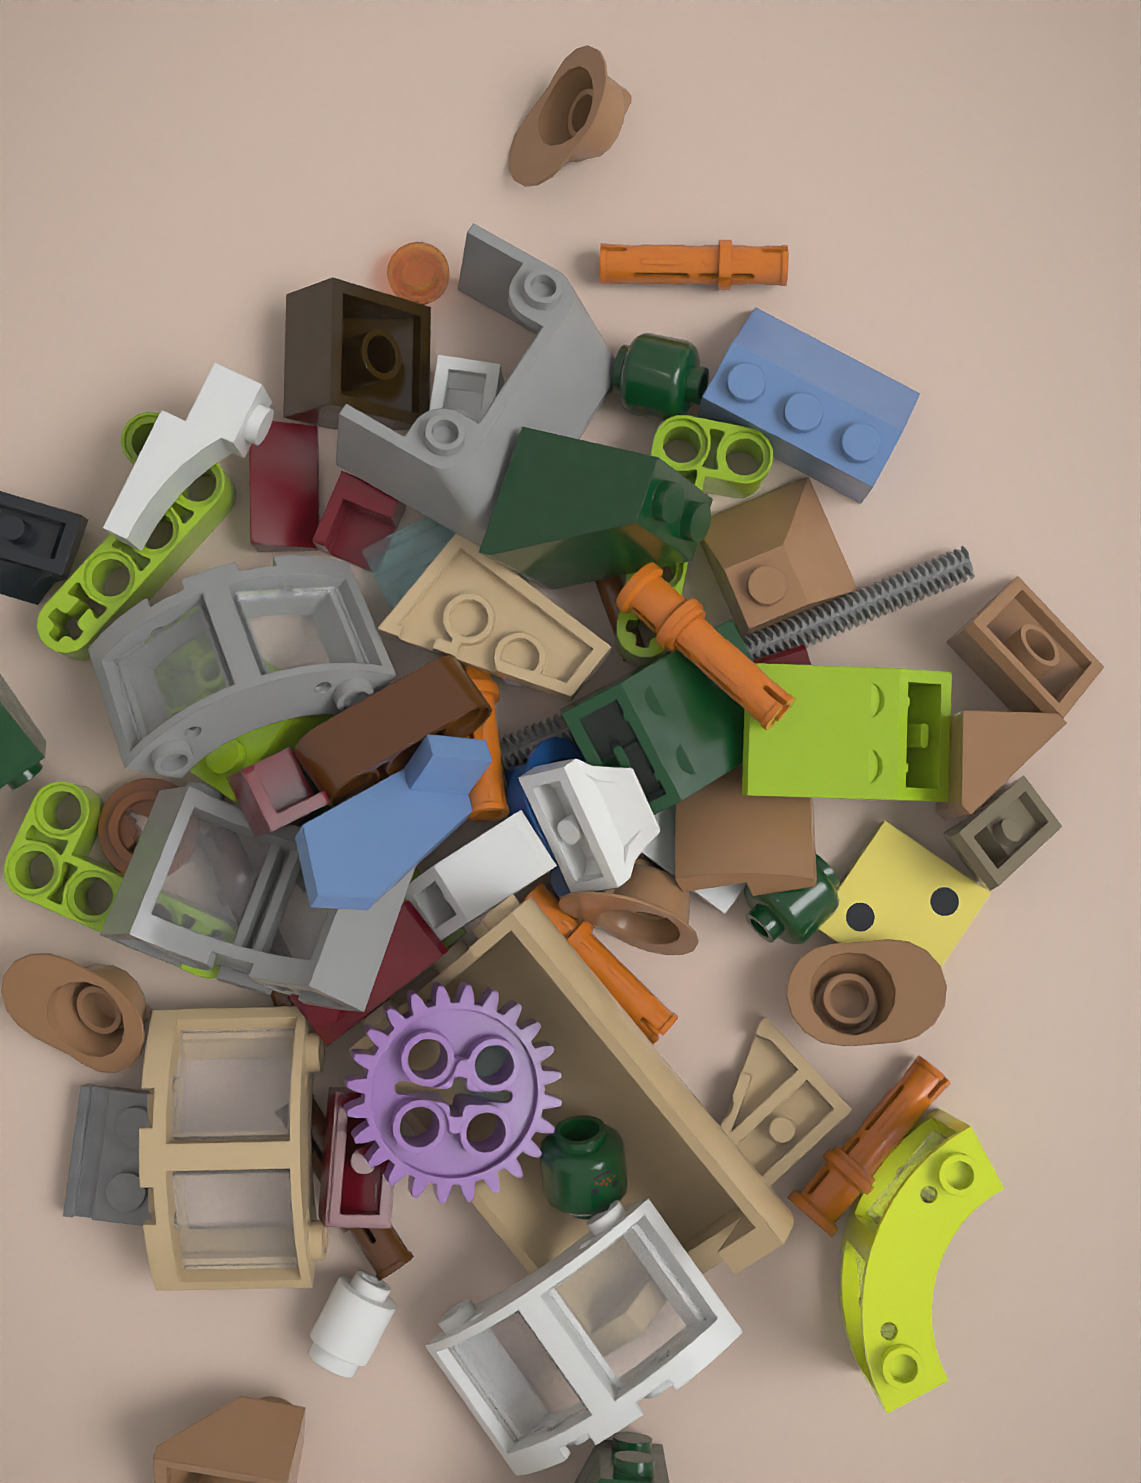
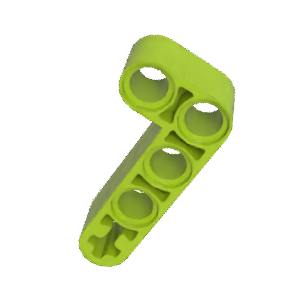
M145 412L137 414L123 428L120 441L122 450L133 465L160 413ZM218 463L198 477L212 476L216 478V489L211 497L200 502L190 501V485L180 494L159 521V523L171 522L173 525V536L164 547L150 549L146 542L143 550L140 551L118 541L111 534L106 537L40 611L37 620V630L45 646L72 660H90L88 648L105 629L142 600L147 598L150 601L227 517L235 505L236 490L234 483ZM128 568L130 580L126 590L116 596H107L104 585L108 575L115 569ZM90 598L105 607L106 611L100 615L95 612L96 609L86 604L85 601ZM72 618L78 621L77 625L83 631L76 640L70 638L71 633L65 627Z
M676 415L666 419L658 427L653 440L651 456L659 457L705 493L731 498H746L754 495L763 486L773 463V448L769 439L755 429L688 415ZM673 440H684L694 447L697 456L687 463H677L665 454L663 447ZM734 452H745L755 459L758 470L750 475L736 474L728 467L726 457ZM688 562L669 566L673 572V579L669 584L681 595ZM635 573L626 575L625 584ZM619 610L615 630V646L619 655L627 663L640 667L667 653L668 649L661 648L656 643V638L650 640L648 648L637 646L636 635L626 632V629H637L640 619L632 612L625 614Z
M64 781L49 783L41 788L34 797L9 850L3 868L5 881L10 890L18 896L101 933L125 875L117 869L89 857V853L98 836V820L104 803L99 794L89 787ZM74 795L81 805L80 819L74 826L65 829L57 819L58 805L65 797ZM45 853L53 862L54 872L49 883L40 888L31 879L30 867L38 855ZM100 878L109 884L113 894L111 905L102 914L93 911L87 899L90 886ZM161 889L155 905L160 904L168 910L172 923L212 938L223 934L222 941L233 943L238 930L234 921ZM182 964L180 969L199 977L212 979L217 978L220 967L213 965L212 970H202Z

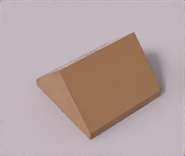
M1019 576L1013 579L946 641L1011 712L1058 713L1064 718L1104 668Z
M963 710L952 715L949 802H936L935 811L943 820H949L974 813L1061 730L1067 722L1058 713Z

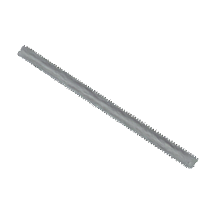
M961 546V550L954 549V554L952 552H946V556L941 554L939 559L932 558V562L925 561V565L918 564V568L912 566L910 571L905 569L903 574L896 573V577L889 576V580L883 578L881 579L882 583L876 581L874 585L869 584L867 588H860V591L854 590L853 595L847 593L845 597L840 596L838 600L824 603V606L818 605L816 609L811 608L809 612L795 615V618L789 617L786 621L782 620L779 624H773V627H766V630L760 629L757 633L753 632L750 636H744L742 640L753 660L793 648L794 646H800L802 643L808 648L809 640L815 645V638L818 637L819 641L822 642L823 634L826 635L827 639H830L829 632L832 631L834 636H837V629L839 628L841 633H844L845 625L848 627V630H851L852 622L858 627L860 625L859 619L862 620L863 624H866L865 617L868 616L871 622L874 619V613L877 618H880L881 610H883L884 615H887L888 607L894 612L896 610L894 605L897 604L900 610L903 607L901 603L903 601L906 607L909 606L910 598L913 604L916 603L917 595L920 600H923L925 598L923 593L926 592L929 598L932 595L930 591L932 589L936 595L939 592L937 588L939 586L943 592L946 589V583L950 589L953 586L952 581H955L956 586L961 583L959 578H962L963 583L968 580L966 575H969L972 580L975 575L969 552L964 546ZM555 714L553 720L548 717L546 724L541 720L538 723L539 727L533 723L531 730L526 726L524 733L519 729L517 737L512 732L509 735L510 740L506 735L503 736L502 742L500 741L503 774L504 768L507 771L511 769V764L516 766L518 761L521 764L526 763L525 758L528 760L531 752L541 741L551 737L569 739L574 744H577L562 714H560V717Z

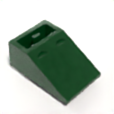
M732 619L714 627L716 631L754 663ZM678 649L657 657L560 709L587 764L633 769L654 815L686 799L743 763L744 708Z

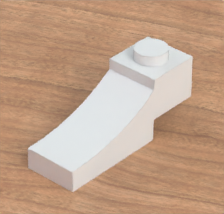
M214 362L186 421L161 410L103 529L118 541L142 551L151 533L166 511L200 475L232 453L245 458L252 443L259 445L264 440L270 429L274 411L269 408L272 400L263 385Z

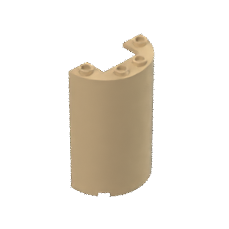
M513 894L482 918V922L472 929V932L479 940L468 947L461 939L433 964L440 974L416 993L423 1000L424 1004L431 1002L433 983H441L447 991L449 999H454L460 982L464 981L472 985L475 1002L478 1001L487 987L497 991L498 1005L496 1011L510 1000L520 1004L522 1010L515 1025L530 1018L539 1022L541 1028L531 1040V1043L547 1041L553 1045L555 1051L540 1063L541 1066L555 1067L561 1072L562 1077L544 1086L546 1091L562 1100L561 1106L543 1109L541 1116L555 1127L560 1121L568 1117L589 1115L601 1119L605 1124L617 1130L624 1141L628 1178L627 1192L620 1203L622 1206L649 1198L702 1275L723 1261L734 1274H737L785 1243L793 1228V1214L532 897L521 904ZM392 998L388 999L361 1022L362 1025L365 1027L368 1024L385 1030L390 1023L385 1016L383 1007L388 1004L403 1015L409 1011L407 1001L399 1007ZM366 1034L349 1051L350 1053L352 1049L371 1051L375 1043ZM424 1039L417 1042L411 1048L408 1056L409 1067L418 1071L432 1067L440 1054L438 1041ZM491 1045L481 1050L475 1061V1072L477 1075L490 1076L501 1068L504 1061L502 1046ZM454 1077L452 1087L448 1089L422 1086L408 1081H399L394 1087L396 1092L401 1093L415 1090L435 1091L449 1105H452L455 1094L459 1093L482 1096L494 1101H507L511 1095L508 1090L496 1092L470 1091L457 1077ZM415 1107L407 1111L403 1118L413 1131L420 1135L430 1126L432 1113L429 1108ZM486 1112L473 1117L466 1130L467 1140L478 1142L489 1138L496 1127V1115ZM535 1132L531 1140L540 1149L541 1142L548 1133ZM521 1152L516 1159L521 1166L523 1176L517 1178L505 1168L497 1172L500 1191L494 1193L483 1179L476 1181L475 1194L471 1202L528 1273L531 1274L581 1239L590 1229L586 1225L589 1219H578L572 1215L564 1214L549 1204L543 1193L540 1159ZM623 1236L555 1287L557 1293L603 1357L641 1334L667 1299Z

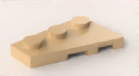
M457 533L377 628L381 636L441 657L447 655L455 656L461 664L569 702L575 698L611 653V646L512 570L479 553V545Z

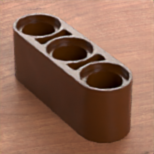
M451 655L442 656L316 726L299 740L294 748V754L319 792L325 790L331 802L328 805L334 808L404 769L427 734L466 738L486 722L491 715L492 708L456 657Z

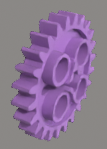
M461 981L455 998L449 999L444 986L439 982H435L431 991V1002L425 1004L413 990L407 991L409 1011L401 1015L395 1008L386 1004L383 1010L390 1025L385 1030L368 1024L363 1028L369 1038L375 1043L371 1051L365 1049L351 1050L350 1055L359 1065L364 1067V1071L360 1074L344 1076L346 1087L361 1093V1097L344 1104V1111L349 1117L365 1118V1121L351 1131V1135L356 1144L375 1140L364 1157L370 1167L379 1165L388 1159L390 1160L384 1173L388 1184L393 1186L406 1174H409L408 1190L412 1197L418 1198L427 1184L432 1183L435 1197L439 1203H445L451 1186L458 1185L467 1202H470L474 1198L475 1182L482 1179L494 1193L500 1191L497 1172L505 1168L515 1177L521 1178L523 1172L516 1159L520 1153L524 1152L540 1158L542 1155L538 1146L531 1140L534 1133H554L555 1127L541 1114L543 1109L561 1106L562 1100L546 1091L544 1086L562 1077L561 1072L555 1067L541 1066L540 1063L555 1051L554 1047L547 1041L531 1043V1040L541 1028L539 1022L533 1018L515 1025L520 1016L522 1006L514 1000H510L496 1011L498 992L490 987H487L478 1001L475 1002L472 985ZM424 1039L438 1041L440 1054L432 1067L419 1071L409 1067L408 1056L411 1048L417 1042ZM491 1045L502 1046L504 1061L501 1068L490 1076L477 1075L475 1072V1061L481 1050ZM454 1077H457L470 1091L496 1092L508 1090L511 1095L507 1101H494L482 1096L459 1093L455 1094L452 1105H449L435 1091L415 1090L401 1093L396 1092L394 1087L399 1081H408L422 1086L448 1089L452 1087ZM415 1107L431 1109L432 1120L424 1133L411 1137L400 1133V1122L407 1111ZM486 1112L496 1115V1127L489 1138L478 1142L467 1140L466 1130L473 1117Z

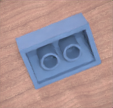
M755 307L730 345L705 391L697 417L749 427L760 431L770 441L773 448V458L861 504L874 487L903 433L920 393Z

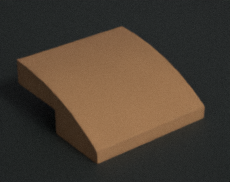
M737 766L676 804L675 880L682 892L746 883L752 895L757 896L817 886L813 798L742 795L743 766Z

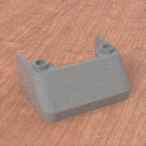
M473 223L466 234L457 290L534 332L537 336L479 423L451 409H433L422 414L404 437L346 404L339 413L336 465L467 540L481 546L522 427L580 439L611 391L615 357L571 283L561 272Z

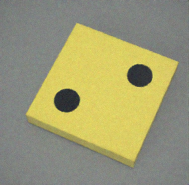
M884 820L880 822L840 881L839 887L836 888L839 906L836 912L818 931L836 943L883 939L909 941L927 950L942 967L991 893Z

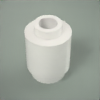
M356 1271L354 1277L340 1276L310 1332V1338L313 1341L308 1351L310 1358L324 1369L348 1378L355 1376L359 1366L368 1365L397 1308L396 1303L388 1296L391 1287L383 1280L378 1281L376 1276L364 1271Z

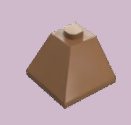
M809 476L711 516L709 530L705 538L700 542L741 638L750 636L753 632L757 633L760 629L766 630V627H773V624H779L782 620L786 621L789 617L795 618V615L809 612L811 608L816 609L818 605L824 606V603L838 600L840 596L845 597L847 593L853 594L854 590L858 591Z
M240 1396L157 1445L153 1457L154 1483H297L304 1444L306 1407L292 1405L287 1400L274 1396L262 1397L260 1399Z

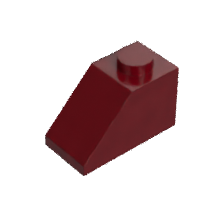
M407 900L401 906L364 1012L304 1004L298 1000L299 995L291 994L288 996L328 1047L439 960L448 950L412 903Z

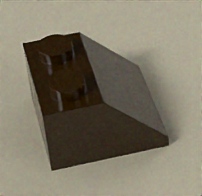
M334 277L286 294L283 418L329 429H338L339 413L348 404L392 430H410L414 422L422 414L429 411L431 307Z

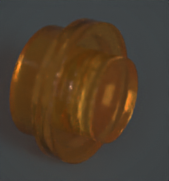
M412 242L400 247L392 255L388 263L387 277L389 285L397 297L426 305L436 301L443 295L449 284L450 270L447 259L438 248L425 242Z

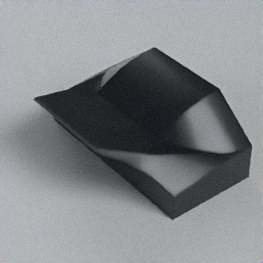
M0 491V594L39 605L45 594L56 582L68 579L88 519L74 512Z

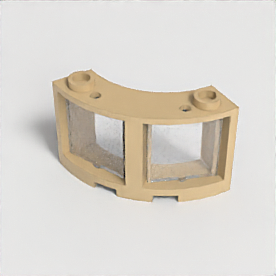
M296 1006L152 1010L141 1086L142 1089H150V1092L147 1094V1116L151 1128H139L140 1188L149 1187L148 1210L152 1214V1220L145 1221L143 1231L149 1267L156 1291L313 1288L316 1261H325L328 1253V1227H324L322 1222L317 1219L312 1167L314 1072H322L324 1069L325 1043L316 1032L313 1033L312 1026Z

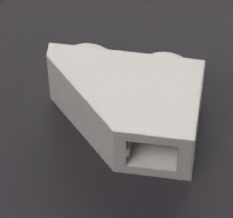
M520 810L410 882L405 898L412 903L436 936L442 941L557 865L522 810Z

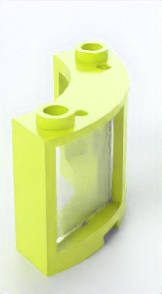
M940 1108L921 1118L872 1175L876 1180L872 1184L874 1188L868 1195L860 1193L859 1197L854 1200L845 1224L840 1246L842 1256L840 1288L838 1290L844 1329L850 1349L862 1375L887 1414L949 1381L939 1359L932 1327V1300L937 1272L949 1243L962 1223L987 1199L1004 1189L972 1127Z

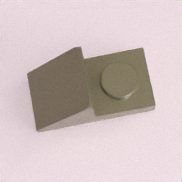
M1023 775L1002 789L975 814L945 831L943 836L977 882L991 891L1000 886L1048 841L1062 825Z

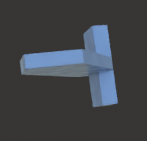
M427 734L404 769L302 825L295 836L310 907L369 910L462 825L473 811L468 794L492 762L486 740Z

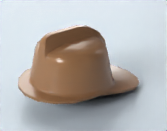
M586 45L576 48L569 54L554 74L548 88L525 117L515 134L509 152V170L515 182L524 187L538 186L552 178L567 161L579 162L602 156L618 138L624 123L625 114L631 104L632 96L624 87L607 75V64L600 50Z
M643 858L635 860L631 878L620 887L602 890L601 892H572L561 896L558 902V906L563 912L604 929L628 945L647 952L663 955H684L693 952L699 943L696 931L689 925L691 903L689 892H682L674 876Z
M883 939L834 943L814 948L798 960L788 978L786 998L791 1015L806 1034L821 1043L837 1046L897 1043L919 1037L936 1023L945 1007L947 984L941 966L931 954L909 941Z
M36 953L14 961L3 975L1 994L5 1008L16 1024L34 1038L70 1055L81 1064L98 1072L117 1073L130 1068L142 1054L145 1041L143 1025L148 1021L151 1009L145 1002L144 993L138 982L127 971L117 966L94 964L83 967L69 959L51 953Z

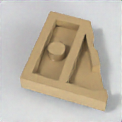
M765 1017L757 1027L753 1043L738 1078L721 1128L767 1184L772 1186L844 1119L852 1109L778 1028Z

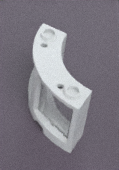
M649 1198L622 1206L619 1200H615L610 1204L607 1211L593 1215L587 1221L586 1225L590 1231L527 1277L480 1302L473 1304L470 1298L459 1302L438 1320L437 1323L442 1331L425 1345L516 1476L538 1472L566 1461L571 1453L566 1445L571 1446L574 1443L579 1445L589 1438L597 1445L643 1416V1410L638 1401L642 1398L649 1399L655 1397L672 1385L677 1391L743 1333Z

